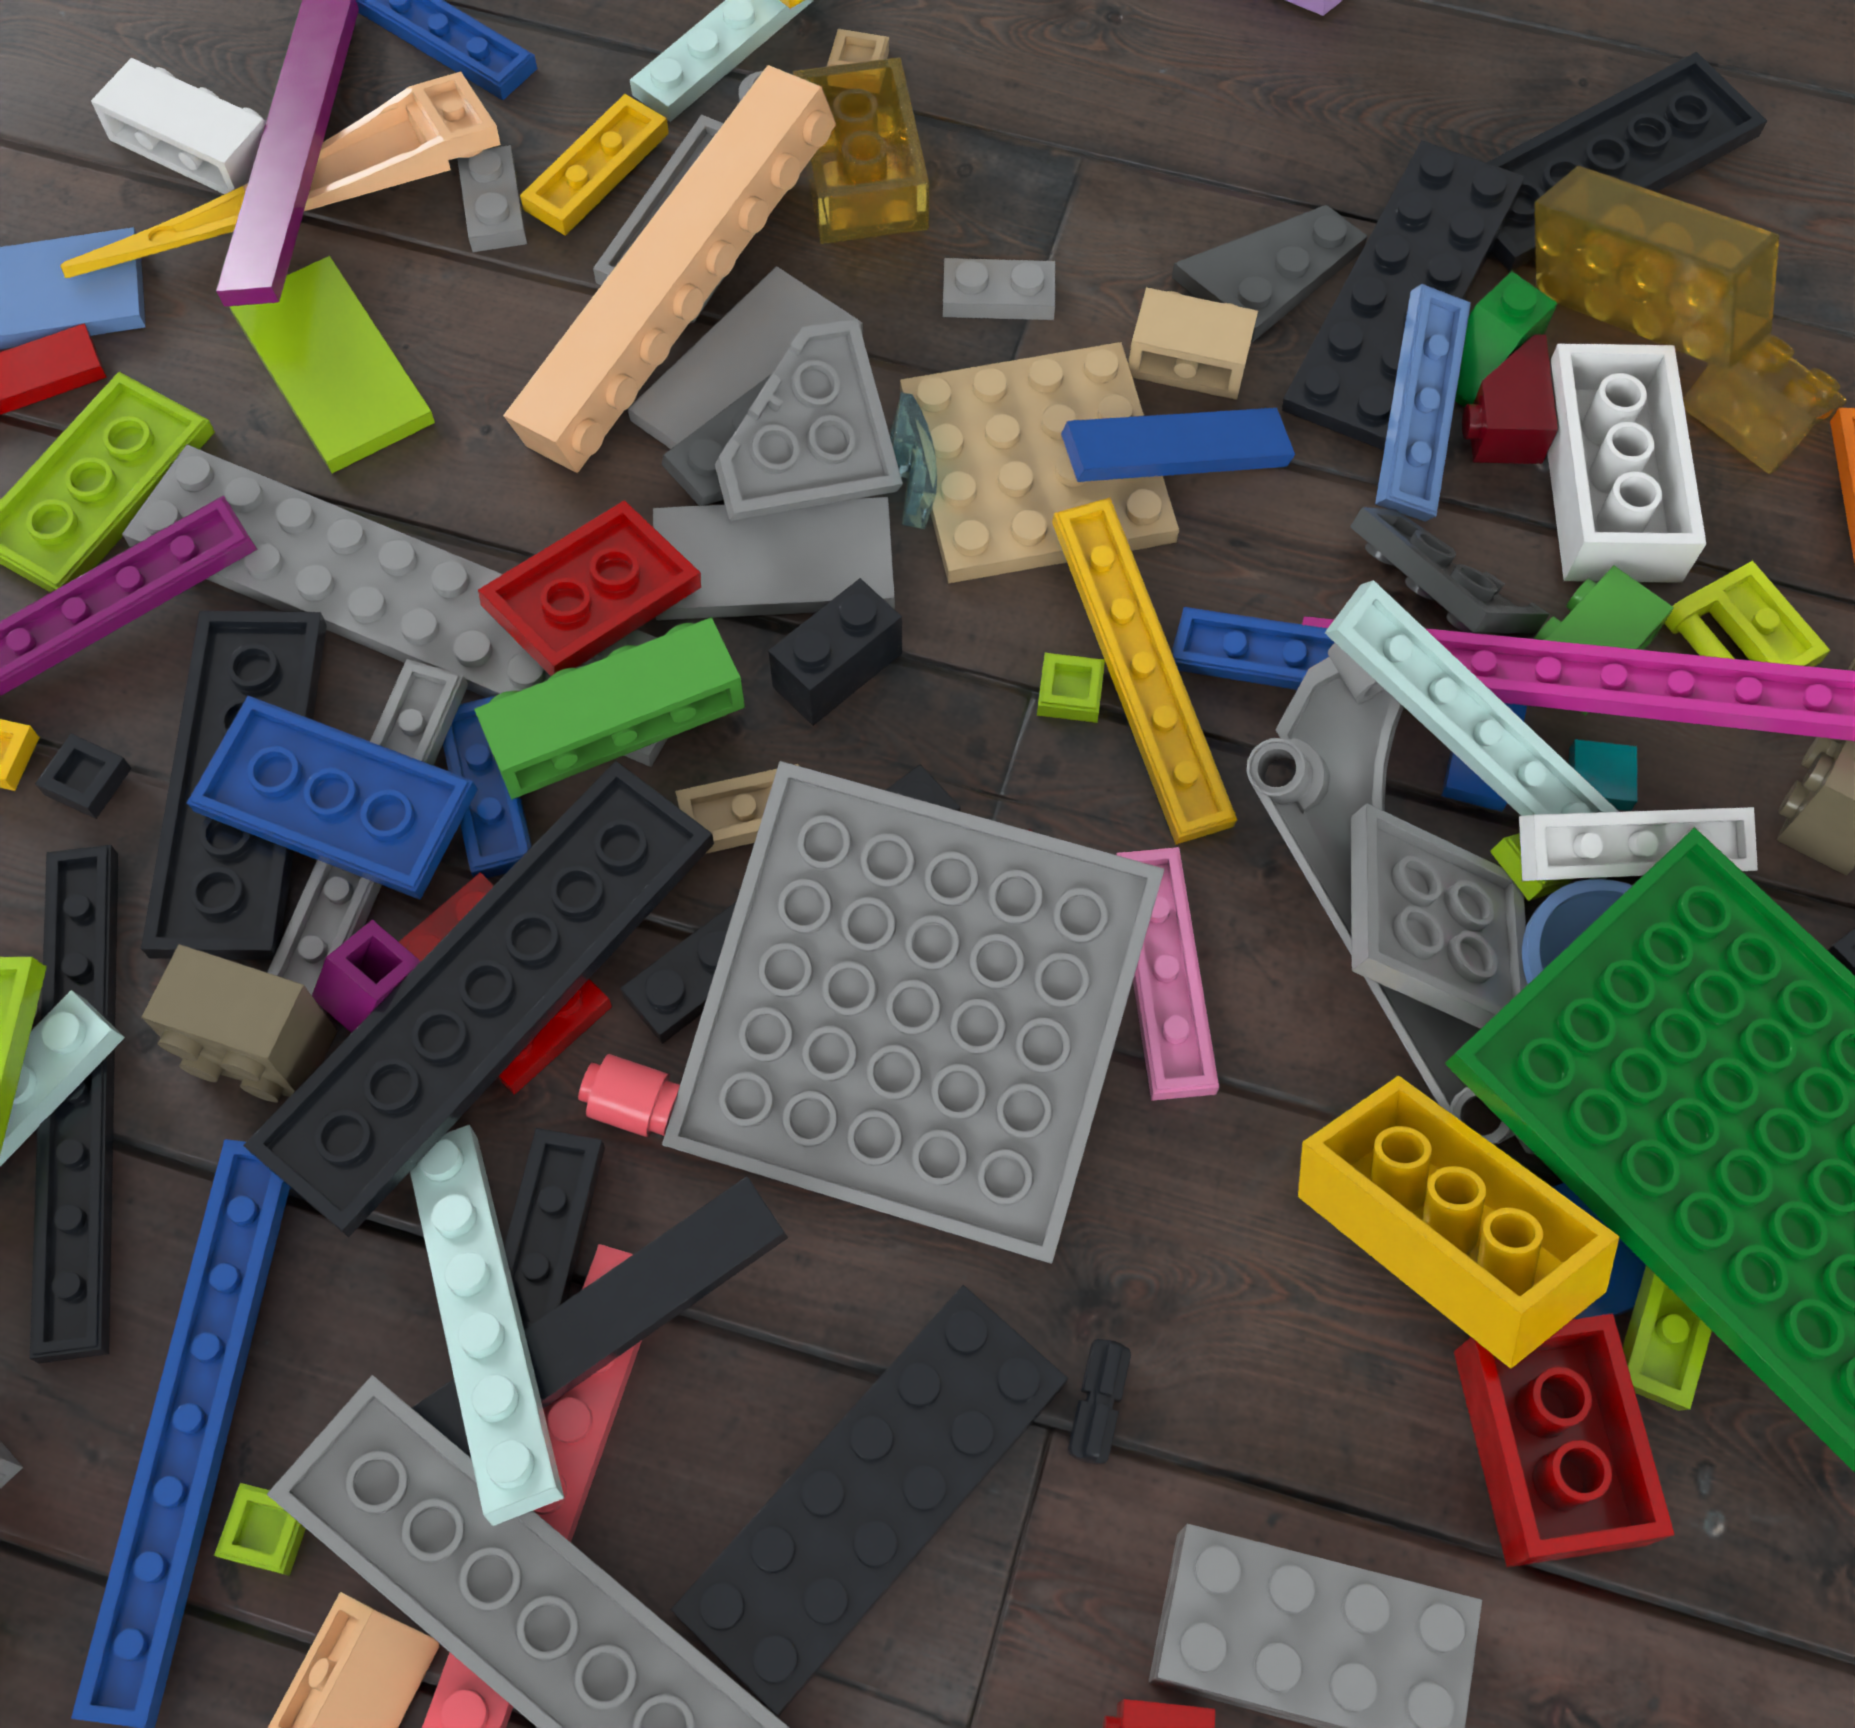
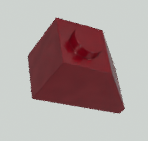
M1534 334L1482 380L1473 404H1466L1462 417V434L1464 439H1471L1473 463H1543L1558 431L1545 334Z

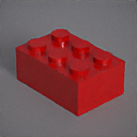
M1613 1314L1571 1320L1511 1369L1472 1337L1454 1351L1507 1567L1642 1547L1675 1535Z

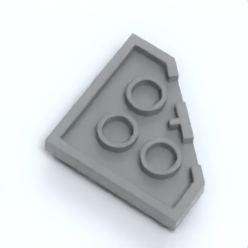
M858 318L803 326L734 435L723 449L715 463V468L729 521L897 492L902 486L901 475Z

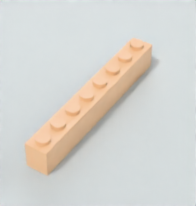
M770 65L764 69L503 415L526 447L577 474L589 457L598 451L606 434L624 410L633 404L638 391L655 368L667 358L670 348L690 321L699 315L704 302L721 279L733 269L736 259L753 236L762 230L770 213L785 193L796 184L800 173L816 151L828 141L836 123L821 86Z

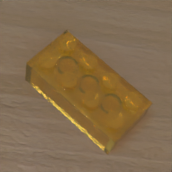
M1577 166L1535 201L1536 288L1559 305L1661 345H1674L1675 350L1729 371L1772 332L1780 235Z

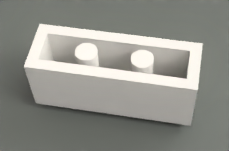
M130 58L91 100L110 141L223 194H227L249 182L266 121L254 110L239 108L218 98V96L206 88H196L175 78L163 68H153L133 58Z

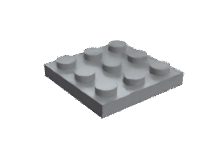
M1366 803L1351 816L1352 971L1478 1028H1482L1528 985L1522 962V943L1526 929L1523 893L1502 867Z

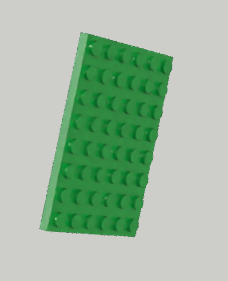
M1694 827L1444 1064L1614 1233L1620 1236L1619 1238L1855 1473V975Z

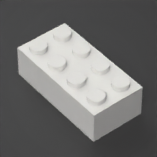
M1557 344L1550 360V370L1558 431L1547 454L1564 581H1586L1590 578L1592 581L1599 582L1614 565L1637 582L1682 583L1704 549L1706 539L1675 346Z

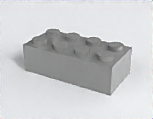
M1186 1524L1177 1534L1148 1683L1317 1728H1465L1482 1600Z

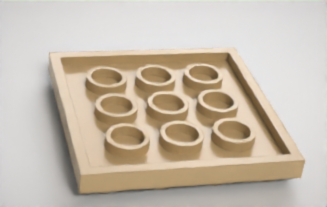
M1122 342L900 380V395L948 584L1066 563L1065 555L1052 524L1054 513L1109 497L1112 500L1131 551L1177 543L1179 528L1163 476L1077 482L1061 435L1067 421L1144 416Z

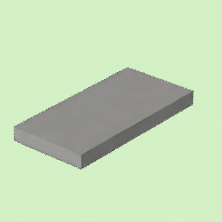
M776 266L628 408L630 421L672 449L772 374L803 326L856 318ZM858 320L863 336V322Z
M888 497L859 498L729 521L725 505L653 508V528L701 572V588L656 616V620L816 613L859 578L895 609Z

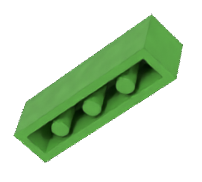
M711 617L695 624L683 623L669 630L666 635L638 646L627 645L620 647L610 653L607 658L581 668L563 669L553 674L547 681L524 690L503 692L491 699L489 703L474 708L512 800L745 708L741 677Z

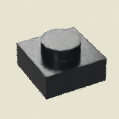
M71 733L35 785L45 796L97 819L132 768L124 757Z

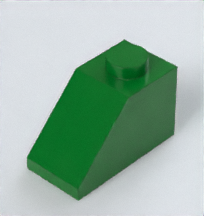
M1513 271L1477 303L1468 316L1455 402L1464 408L1466 404H1473L1484 378L1534 334H1545L1558 304Z

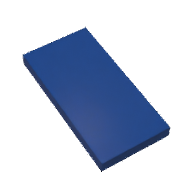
M247 696L187 804L198 814L421 900L478 789L473 780Z

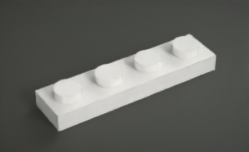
M1754 807L1519 816L1522 881L1643 876L1694 827L1741 871L1758 870Z

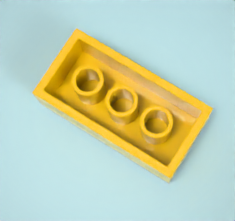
M1399 1075L1302 1142L1298 1197L1510 1369L1607 1292L1620 1236Z

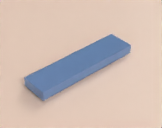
M1420 284L1410 292L1375 505L1397 510L1401 514L1426 522L1437 516L1471 302Z

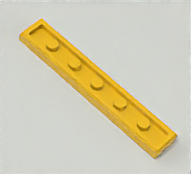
M1111 498L1054 513L1053 527L1175 845L1234 827L1237 817Z

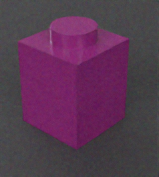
M372 919L326 957L312 997L324 1010L352 1033L421 961Z

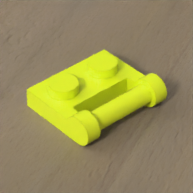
M1754 561L1745 564L1673 605L1674 609L1664 623L1673 634L1680 632L1699 656L1735 659L1700 618L1708 612L1750 661L1814 667L1821 663L1831 651Z

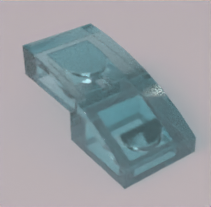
M901 392L890 428V439L900 475L903 478H907L902 525L925 529L937 491L935 450L928 424L917 401L912 394Z

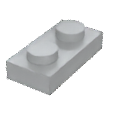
M511 145L485 149L474 157H458L468 238L472 252L527 244Z
M944 258L943 317L1054 320L1055 261Z

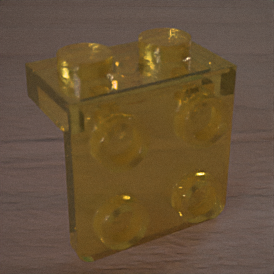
M1766 334L1764 337L1754 335L1721 348L1685 395L1683 402L1684 408L1688 413L1770 475L1779 469L1814 424L1834 415L1839 407L1843 408L1847 403V399L1838 392L1841 386L1832 376L1817 368L1808 370L1792 358L1795 352L1790 345L1774 335Z

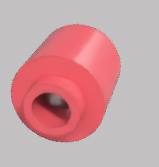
M608 1054L601 1065L593 1062L589 1065L581 1083L578 1100L587 1103V1118L644 1137H649L651 1132L665 1136L680 1084L669 1081L670 1074Z

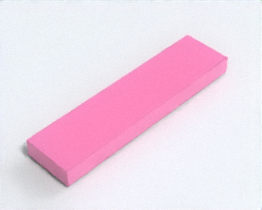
M1176 847L1117 853V856L1164 868L1133 978L1151 1101L1216 1095L1219 1083L1180 849Z

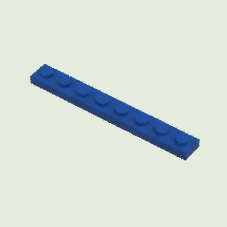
M224 1139L71 1719L137 1728H155L290 1189L284 1181L243 1146L246 1143L245 1141Z

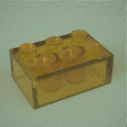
M901 57L793 71L794 76L822 87L836 123L828 141L816 151L805 166L820 244L929 229V180Z

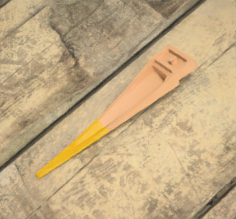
M461 71L409 86L371 113L323 142L304 211L451 170L449 160L458 157H474L485 149L501 145L497 125ZM248 183L159 225L64 261L60 265L64 277L78 276L233 232Z

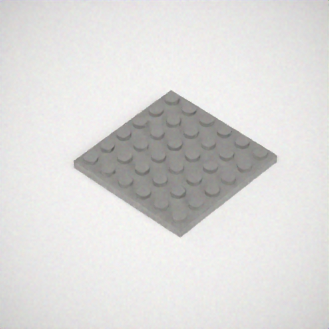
M780 761L662 1145L1052 1264L1164 868Z

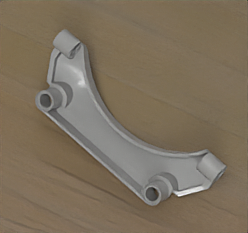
M1334 643L1328 650L1329 657L1309 668L1276 728L1280 738H1271L1257 745L1247 760L1246 772L1250 783L1352 956L1351 816L1366 803L1385 811L1387 766L1393 737L1404 706ZM1289 758L1295 761L1296 773L1287 785L1271 787L1266 784V771L1275 760ZM1364 977L1437 1103L1465 1123L1464 1110L1467 1104L1472 1099L1477 1098V1096L1444 1063L1481 1028ZM1501 1122L1496 1131L1483 1137L1495 1145L1516 1134L1504 1122ZM1516 1135L1517 1139L1519 1140V1142H1520V1144L1522 1145V1147H1523V1149L1525 1150V1152H1526V1153H1530V1154H1535V1153Z

